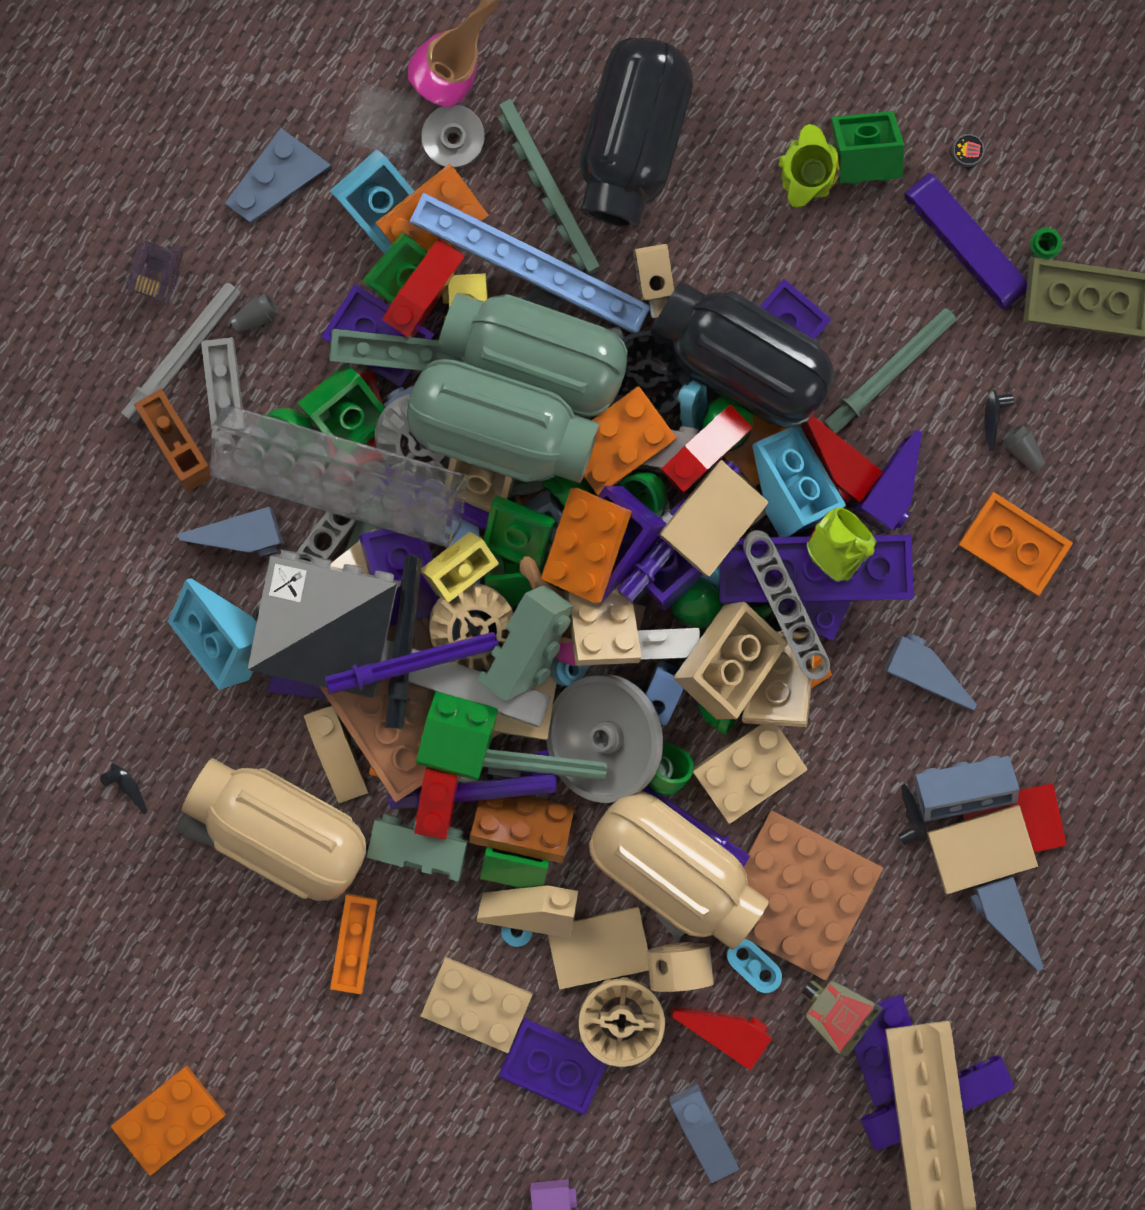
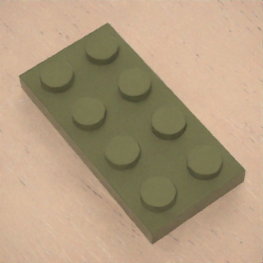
M1036 257L1029 259L1023 322L1140 339L1145 338V273Z

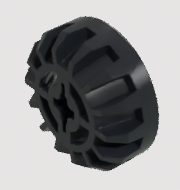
M651 331L632 333L621 339L627 349V365L620 390L614 402L616 403L630 393L625 380L633 381L635 386H639L646 396L647 391L656 388L658 384L667 385L661 394L654 398H649V401L660 416H662L679 404V392L684 385L689 384L690 376L683 372V367L676 359L672 346L650 334ZM647 355L646 360L638 362L636 366H628L633 359ZM651 356L661 360L667 370H661L659 365L651 360ZM645 368H650L651 374L656 376V378H651L649 383L643 382V377L638 376V373H643Z

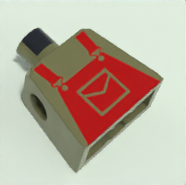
M812 980L805 986L801 994L813 1004L806 1013V1018L837 1053L847 1057L883 1009L879 1004L833 980L828 983L825 989Z

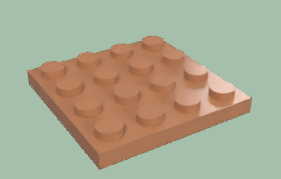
M770 809L748 852L750 858L743 867L747 874L748 885L768 899L769 903L745 939L827 980L883 867Z

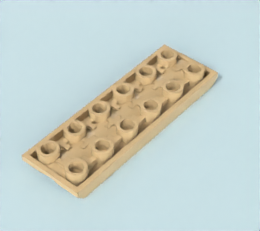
M941 1021L885 1029L910 1210H976L950 1022Z

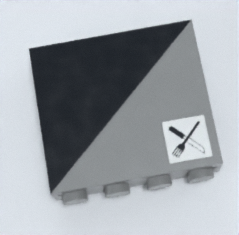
M281 550L280 555L270 556L247 670L327 688L326 676L352 670V665L355 664L357 667L382 662L395 594L402 581L393 580L394 574L375 571V575L362 573L363 567L344 564L343 568L331 566L332 561L328 559L312 557L311 562L299 559V553ZM377 681L373 684L362 686L363 690L360 691L358 687L344 690V692L374 698L379 694L381 682Z

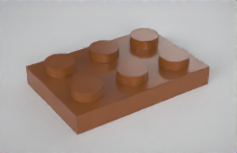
M528 795L479 800L469 843L563 864L575 806Z

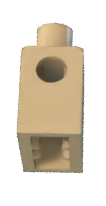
M667 244L633 250L641 301L649 299L652 318L660 315L668 301L667 296H671L674 291ZM653 276L660 278L661 288L658 291L651 289L650 279Z

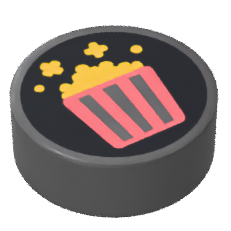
M964 134L954 142L951 149L952 158L962 167H972L982 159L985 150L984 144L978 136Z

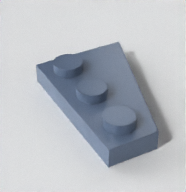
M280 128L225 204L252 224L281 204L290 195L304 188L320 174H324L331 169L332 165Z

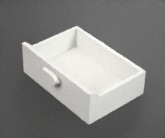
M699 628L638 631L641 659L687 658L700 640Z

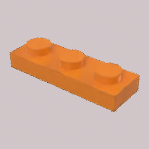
M346 894L330 989L356 994L363 993L378 899Z

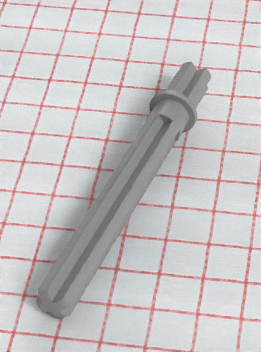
M225 283L141 388L139 386L136 388L138 392L121 412L134 424L140 420L141 416L134 404L152 393L166 388L200 346L201 341H204L238 299L240 292L230 283Z

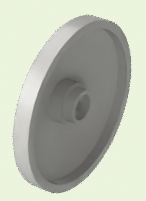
M593 675L571 683L570 686H567L559 694L553 704L548 738L546 740L549 756L605 762L607 764V773L604 780L559 775L561 780L573 792L594 802L610 803L616 802L619 798L637 794L649 784L661 761L663 733L658 714L649 698L641 689L630 681L615 675Z

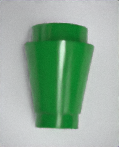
M1052 228L1038 229L1031 237L1030 253L1033 257L1051 259L1058 255L1062 248L1061 236ZM1039 243L1044 245L1045 251L1040 248Z

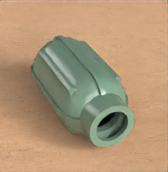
M457 293L448 310L438 343V352L461 359L463 363L559 394L571 407L574 415L584 417L597 416L605 412L612 405L620 390L627 365L626 346L615 333L593 323L508 294L490 297L485 301H481Z
M448 359L435 360L424 367L411 392L406 417L411 433L428 450L524 482L548 480L556 475L581 483L600 427L598 422L574 415L571 407L555 392L463 362Z

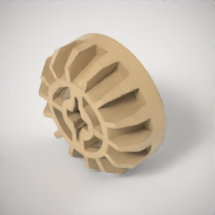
M473 583L449 603L443 598L438 599L429 619V634L434 647L475 637L476 634L474 635L467 627L466 617L470 623L478 626L479 635L489 633L488 626L495 622L498 646L502 648L510 633L506 627L514 613L507 600L498 591L486 585ZM469 610H480L486 612L491 617L485 621L479 613L469 612ZM459 618L458 630L461 637L454 641L452 638V627L455 620ZM492 650L452 661V664H459L468 667V669H484L486 671L491 668L496 658L491 655Z
M628 977L604 980L602 984L589 991L581 1005L579 1014L581 1039L588 1051L603 1063L618 1067L638 1064L656 1051L663 1038L665 1017L657 995L641 981L630 980ZM615 997H621L620 1005L612 1007L609 1012L601 1011L606 1002ZM625 998L634 1000L640 1006L643 1015L634 1014L633 1010L625 1005ZM619 1014H625L626 1020L630 1021L625 1022L623 1028H619L617 1022L613 1021L619 1019ZM601 1027L609 1028L610 1032L617 1037V1040L607 1036ZM634 1030H639V1032L634 1037L628 1040H622V1038L631 1035L634 1032Z

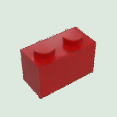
M426 768L414 834L446 840L452 822L459 782L458 775Z

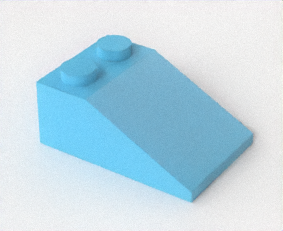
M376 149L334 186L330 192L379 249L385 253L392 244L375 222L411 195L414 190L386 156Z
M800 425L790 427L752 445L762 495L769 502L765 507L766 514L779 537H792L817 525L830 510L846 506Z
M187 579L171 612L168 623L219 690L248 681L253 671L247 669L257 624L252 616L195 580Z

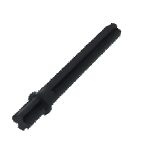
M407 555L404 558L393 658L412 653L422 558L419 556ZM409 673L392 677L389 682L388 695H384V698L388 699L385 728L403 729L406 701H410V697H407Z

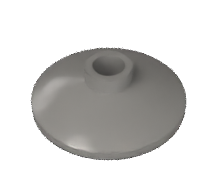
M454 105L449 108L442 106L436 109L427 117L422 128V143L427 155L434 162L444 167L451 164L454 168H459L471 163L480 154L484 145L485 133L481 120L472 110L461 105ZM450 134H458L460 137L459 142L451 144L448 141Z

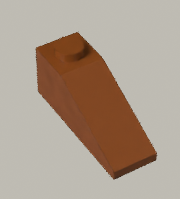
M162 389L134 404L186 493L214 478L209 465Z

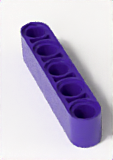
M927 173L904 193V198L908 204L913 203L915 212L929 228L932 226L935 228L934 233L950 251L954 250L956 252L954 256L971 275L975 274L977 276L975 280L992 299L995 297L998 300L996 304L1003 310L1007 309L1026 292L1027 281L934 175Z
M1001 1055L988 1058L989 1062L987 1063L983 1060L960 1071L961 1075H958L963 1112L1013 1089L1015 1086ZM895 1101L875 1110L874 1115L870 1116L868 1113L860 1119L874 1150H881L900 1142Z

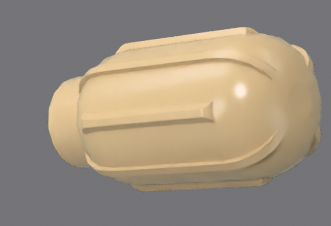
M212 758L194 782L181 810L206 825L207 833L214 842L215 850L302 899L310 898L316 901H329L338 898L353 882L366 854L365 837L359 826L352 821L349 815L264 768L233 770Z
M640 791L637 794L619 798L599 820L591 836L589 848L594 863L615 882L676 928L690 936L707 937L713 935L731 950H734L755 926L769 903L768 899L748 885L747 874L742 864L730 852L661 800L647 792Z

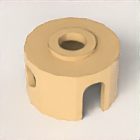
M673 943L647 951L650 986L653 991H687L709 987L714 984L710 944ZM659 961H661V970H662V973L659 971V967H658Z

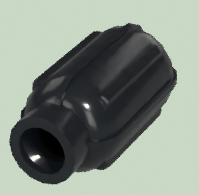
M629 37L618 42L611 49L606 60L581 150L580 167L582 176L587 183L580 209L584 215L613 226L630 229L638 228L645 204L654 201L663 191L669 176L693 88V72L690 63L675 46L651 38Z
M680 281L650 332L653 336L673 347L676 359L683 367L685 374L769 424H777L783 427H796L805 424L821 407L834 380L833 364L818 341L734 291H728L727 293L713 292L705 295L684 281Z

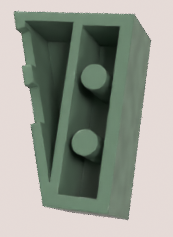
M545 585L525 593L506 627L510 631L502 648L495 646L491 655L496 659L488 672L485 673L483 671L480 673L477 681L505 702L537 685L541 686L544 684L551 672L549 670L551 662L560 650L559 642L561 636L570 624L569 616L574 605Z
M383 814V818L377 817L374 820L367 858L400 867L409 866L422 869L421 872L433 874V872L450 875V880L459 881L470 838L463 836L464 830L450 827L447 838L444 840L414 834L416 820H414V825L401 823L402 817L391 814Z

